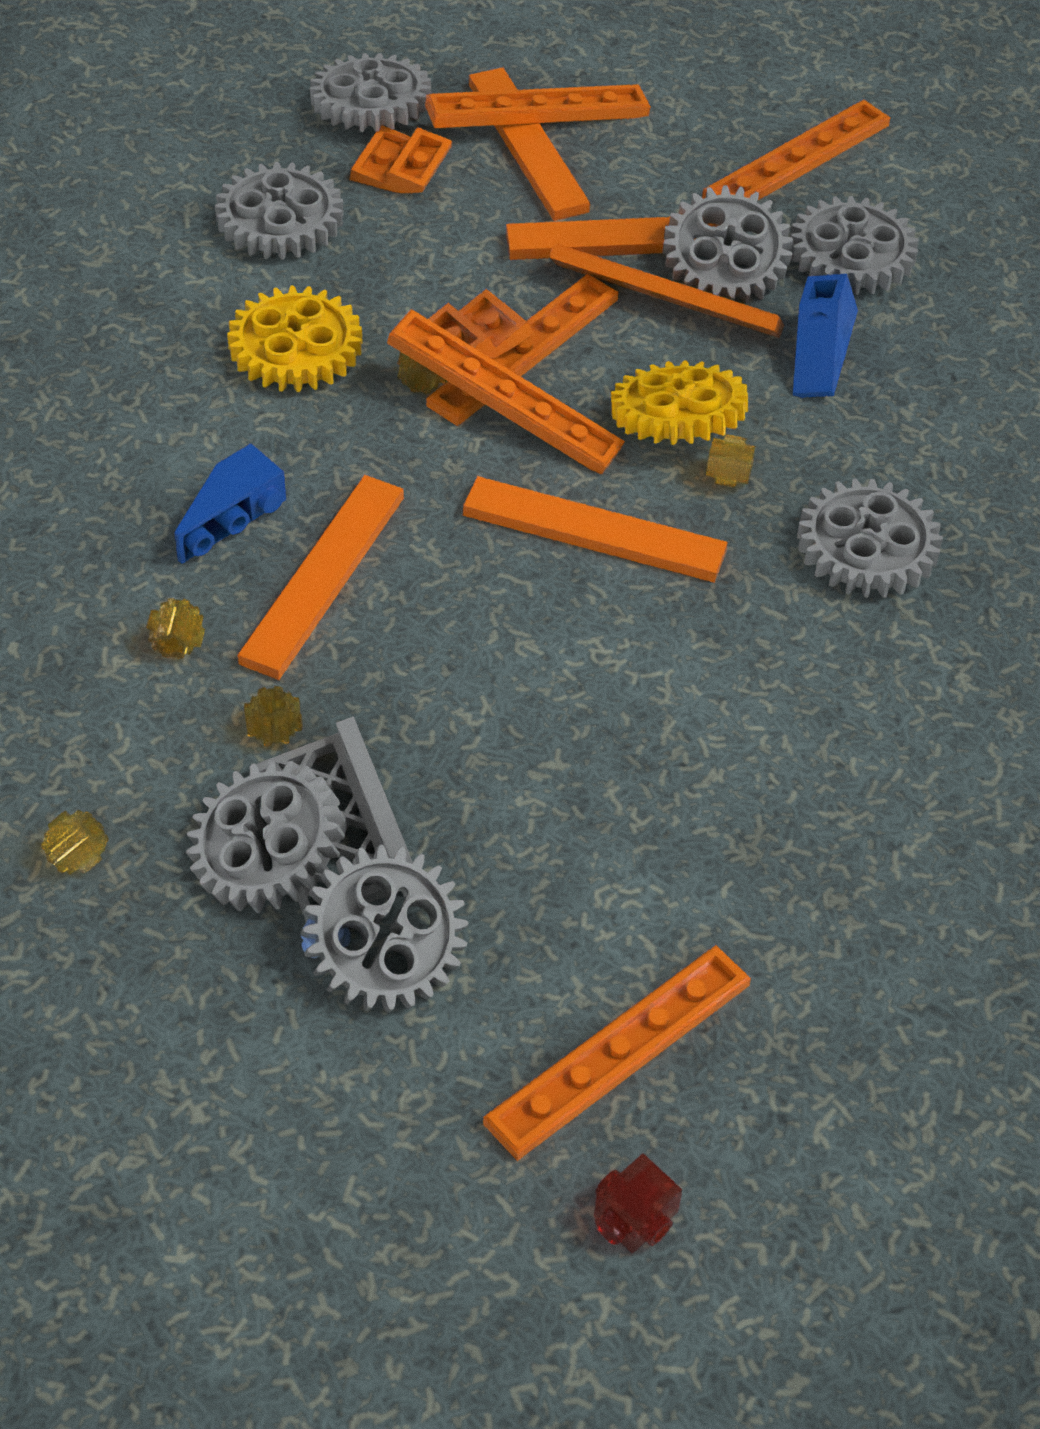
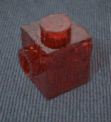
M642 1153L622 1172L617 1169L611 1171L597 1186L594 1210L596 1227L608 1242L613 1245H618L621 1242L632 1254L645 1242L650 1246H654L671 1229L673 1225L671 1218L679 1211L683 1189Z

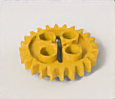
M290 286L286 294H283L278 288H274V296L268 297L260 292L258 293L259 303L246 300L245 310H236V320L229 321L230 332L227 333L231 361L237 362L239 372L248 371V380L253 381L262 377V386L264 388L273 382H277L279 391H283L288 384H293L296 392H300L302 385L308 383L311 388L317 390L318 381L321 379L330 385L333 384V373L345 377L347 375L346 366L355 367L356 356H360L362 353V326L359 323V315H352L351 305L342 306L340 296L328 300L327 290L321 291L318 295H312L311 286H308L303 293H297L295 286Z
M684 360L680 366H674L673 363L667 361L663 368L651 364L650 371L646 372L636 369L635 377L625 375L623 376V383L615 384V391H611L612 419L616 420L618 428L625 427V434L638 432L639 440L652 436L656 444L664 438L670 439L671 445H675L679 439H685L689 444H693L694 437H701L709 441L711 433L724 436L726 435L725 428L736 429L737 421L745 420V413L748 412L747 384H742L741 376L733 377L732 370L720 372V365L704 368V362L702 361L695 366H689L687 360Z

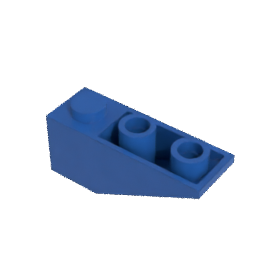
M847 274L807 277L799 304L793 396L803 398L834 396L858 312Z
M253 444L247 445L217 463L174 532L178 561L183 564L194 556L206 554L215 543L228 535H236L242 532L248 523L259 516L276 511L282 502L286 500L284 471Z

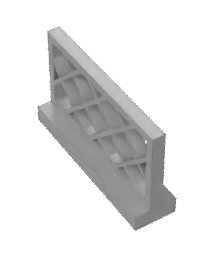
M354 716L336 723L339 733L256 764L261 772H266L271 760H275L282 770L289 761H293L301 771L306 766L311 769L316 758L336 751L339 759L330 775L314 769L311 770L316 777L322 776L332 791L336 788L353 794L345 811H341L345 820L338 824L340 829L345 834L350 825L368 832L360 848L367 852L370 860L374 859V855L370 854L373 847L376 851L379 845H384L388 858L393 859L398 849L402 846L405 847L406 862L412 863ZM343 772L347 780L341 778ZM358 809L360 811L361 817L355 816ZM341 840L332 842L341 856L353 859L352 864L356 865L355 853L358 849L340 844ZM325 858L324 863L326 866L331 858ZM316 872L312 876L315 884L317 882L323 883L320 877L322 874ZM376 884L362 885L361 887L362 896L368 903L385 897L382 888ZM305 885L298 888V902L302 912L305 906L310 905L308 896L311 889ZM405 889L398 890V892L402 891L404 897L407 896Z

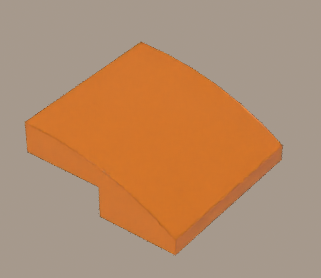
M382 125L351 168L349 180L395 193H421L450 150L452 141L417 127L412 136H408Z
M487 289L459 311L450 303H447L428 318L490 358H495L507 352L533 334L531 327L525 319Z

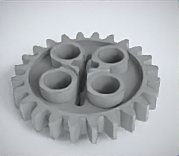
M363 53L361 59H356L354 56L349 55L347 62L335 59V67L324 65L323 72H315V79L310 81L311 105L314 106V112L320 113L322 120L331 118V125L333 126L343 122L346 130L356 125L359 126L360 132H363L367 126H372L377 132L382 125H386L390 129H394V123L396 122L408 125V117L419 119V112H427L425 107L426 94H431V78H428L427 71H420V64L410 65V59L408 58L398 62L397 55L384 59L382 53H378L375 58H370L367 53Z
M279 162L274 163L273 169H267L263 164H259V172L256 173L246 168L244 169V178L236 175L231 176L232 185L223 184V193L216 195L215 213L219 232H224L226 242L234 240L236 250L248 246V255L250 256L260 250L263 251L264 259H268L272 253H278L279 258L284 260L287 252H292L297 258H300L301 249L305 248L315 253V243L327 246L328 236L336 237L337 227H342L343 225L342 216H344L340 189L334 188V181L332 179L324 180L323 172L321 171L310 175V166H306L298 171L295 169V163L292 162L287 169H281Z
M723 185L721 195H716L713 189L708 187L705 199L697 193H693L691 205L681 201L679 212L671 213L669 226L665 227L663 253L667 254L665 266L666 268H673V281L685 278L684 285L695 287L696 289L733 301L735 297H740L745 304H749L751 293L759 299H763L766 288L774 291L778 279L785 278L787 266L790 265L792 252L790 251L793 238L788 237L790 224H781L782 211L770 213L773 201L768 200L763 204L757 203L759 192H755L750 198L744 197L743 187H739L735 195L730 194L727 185ZM708 223H714V224H716V225H718V226H717V227H711V226H709V225H707V224H708ZM745 232H754L757 233V235H749ZM697 257H708L711 260H701ZM737 265H746L749 268L742 269L737 267Z
M835 196L831 205L823 200H819L817 209L807 206L805 214L797 215L796 223L792 224L790 238H793L791 260L792 262H799V272L810 271L809 276L847 274L855 295L859 294L860 288H866L869 293L875 294L877 285L888 291L890 290L891 281L900 285L903 275L910 276L912 266H915L919 239L914 238L916 229L907 227L908 218L896 219L898 210L883 211V202L873 207L869 205V198H865L860 204L855 202L853 196H849L847 203H842Z
M856 478L852 479L851 488L847 489L838 481L835 483L834 493L826 488H822L819 499L811 497L808 508H803L797 532V538L800 539L798 551L806 553L805 565H816V577L826 574L831 576L830 587L843 582L846 584L845 591L847 594H850L855 587H859L862 589V594L865 598L869 597L871 589H877L883 598H887L890 587H893L896 592L902 595L905 592L907 583L917 588L919 587L921 577H930L932 567L937 565L943 536L938 535L941 525L939 522H932L933 510H921L922 498L912 501L907 499L908 489H904L896 494L892 492L893 484L891 482H888L881 489L877 488L875 479H870L868 487H862Z
M271 760L266 772H261L256 763H253L250 768V776L243 778L239 772L234 771V784L227 787L225 784L218 782L216 786L220 796L217 799L210 797L202 799L209 810L207 813L193 815L192 818L200 826V829L187 832V837L195 846L186 850V854L194 862L190 869L200 879L199 883L208 894H213L220 904L224 906L230 901L235 909L241 912L249 903L256 913H260L265 900H269L273 907L278 910L281 907L282 896L288 894L291 899L297 902L299 901L298 888L305 885L309 889L316 886L312 876L316 872L322 874L328 869L324 863L325 858H336L340 855L332 842L345 838V834L338 826V824L345 820V817L337 807L340 801L324 778L322 776L316 777L310 767L306 766L300 771L293 761H289L282 770L275 760ZM261 802V808H260V814H259V803ZM271 856H272V864H273V867H272V869L270 870V862H271Z
M379 845L375 851L374 859L370 860L367 852L363 848H359L355 853L356 865H353L344 856L340 857L336 862L340 875L326 869L320 876L328 889L313 886L309 892V895L319 905L305 906L302 915L315 921L314 924L303 927L301 930V936L315 939V944L307 948L304 955L305 957L320 956L322 962L317 966L313 974L314 976H319L329 972L333 976L327 987L329 993L341 985L347 988L344 1003L349 1004L359 994L363 996L364 1011H369L376 1000L381 999L383 1008L388 1013L394 1009L396 998L399 997L402 1004L409 1009L415 1005V991L426 1000L434 995L429 981L440 987H444L450 981L442 968L456 970L460 966L461 962L450 952L461 951L467 946L466 941L454 936L455 932H459L468 926V921L454 918L453 914L464 905V901H449L447 894L456 884L452 881L439 885L436 879L442 867L438 865L429 872L424 871L422 867L425 855L422 853L412 863L406 862L405 847L401 846L392 859L388 858L384 845ZM373 883L382 888L385 893V903L375 906L366 902L361 893L362 885ZM405 889L407 896L390 925L389 930L392 933L381 943L369 969L364 968L362 961L379 932L380 926L378 924L389 913L398 890ZM420 907L424 909L430 918L429 928L418 929L412 926L407 919L408 908ZM349 927L358 931L363 941L362 949L357 951L345 949L338 939L339 930ZM388 951L400 952L407 960V973L397 975L390 972L384 963L385 953Z

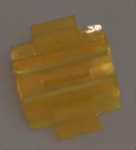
M402 352L399 353L397 364L400 367L397 377L402 379V384L404 386L407 385L411 392L416 393L418 391L428 394L433 388L437 389L439 383L445 384L446 380Z
M725 434L724 440L713 438L707 462L706 476L716 478L715 484L732 488L737 486V482L748 484L756 446L746 444V438L729 434Z
M168 598L167 602H161L159 610L151 609L146 625V628L150 630L148 641L152 642V649L160 652L165 658L177 657V659H184L186 653L191 654L193 646L201 647L205 629L202 627L204 616L199 615L200 609L197 606L191 605L189 600Z
M274 686V688L270 689L263 687L257 691L256 697H251L250 703L244 704L248 737L254 736L256 740L262 739L265 747H272L273 743L287 745L290 743L289 736H294L296 731H302L303 729L299 698H293L290 692L285 693L280 686Z
M65 810L48 824L49 830L44 833L41 849L45 851L46 859L49 863L57 867L59 872H68L71 875L80 869L85 874L102 860L100 854L105 851L106 843L109 839L100 821L98 822L92 817L91 813L88 811L83 813L81 810H77L70 815Z

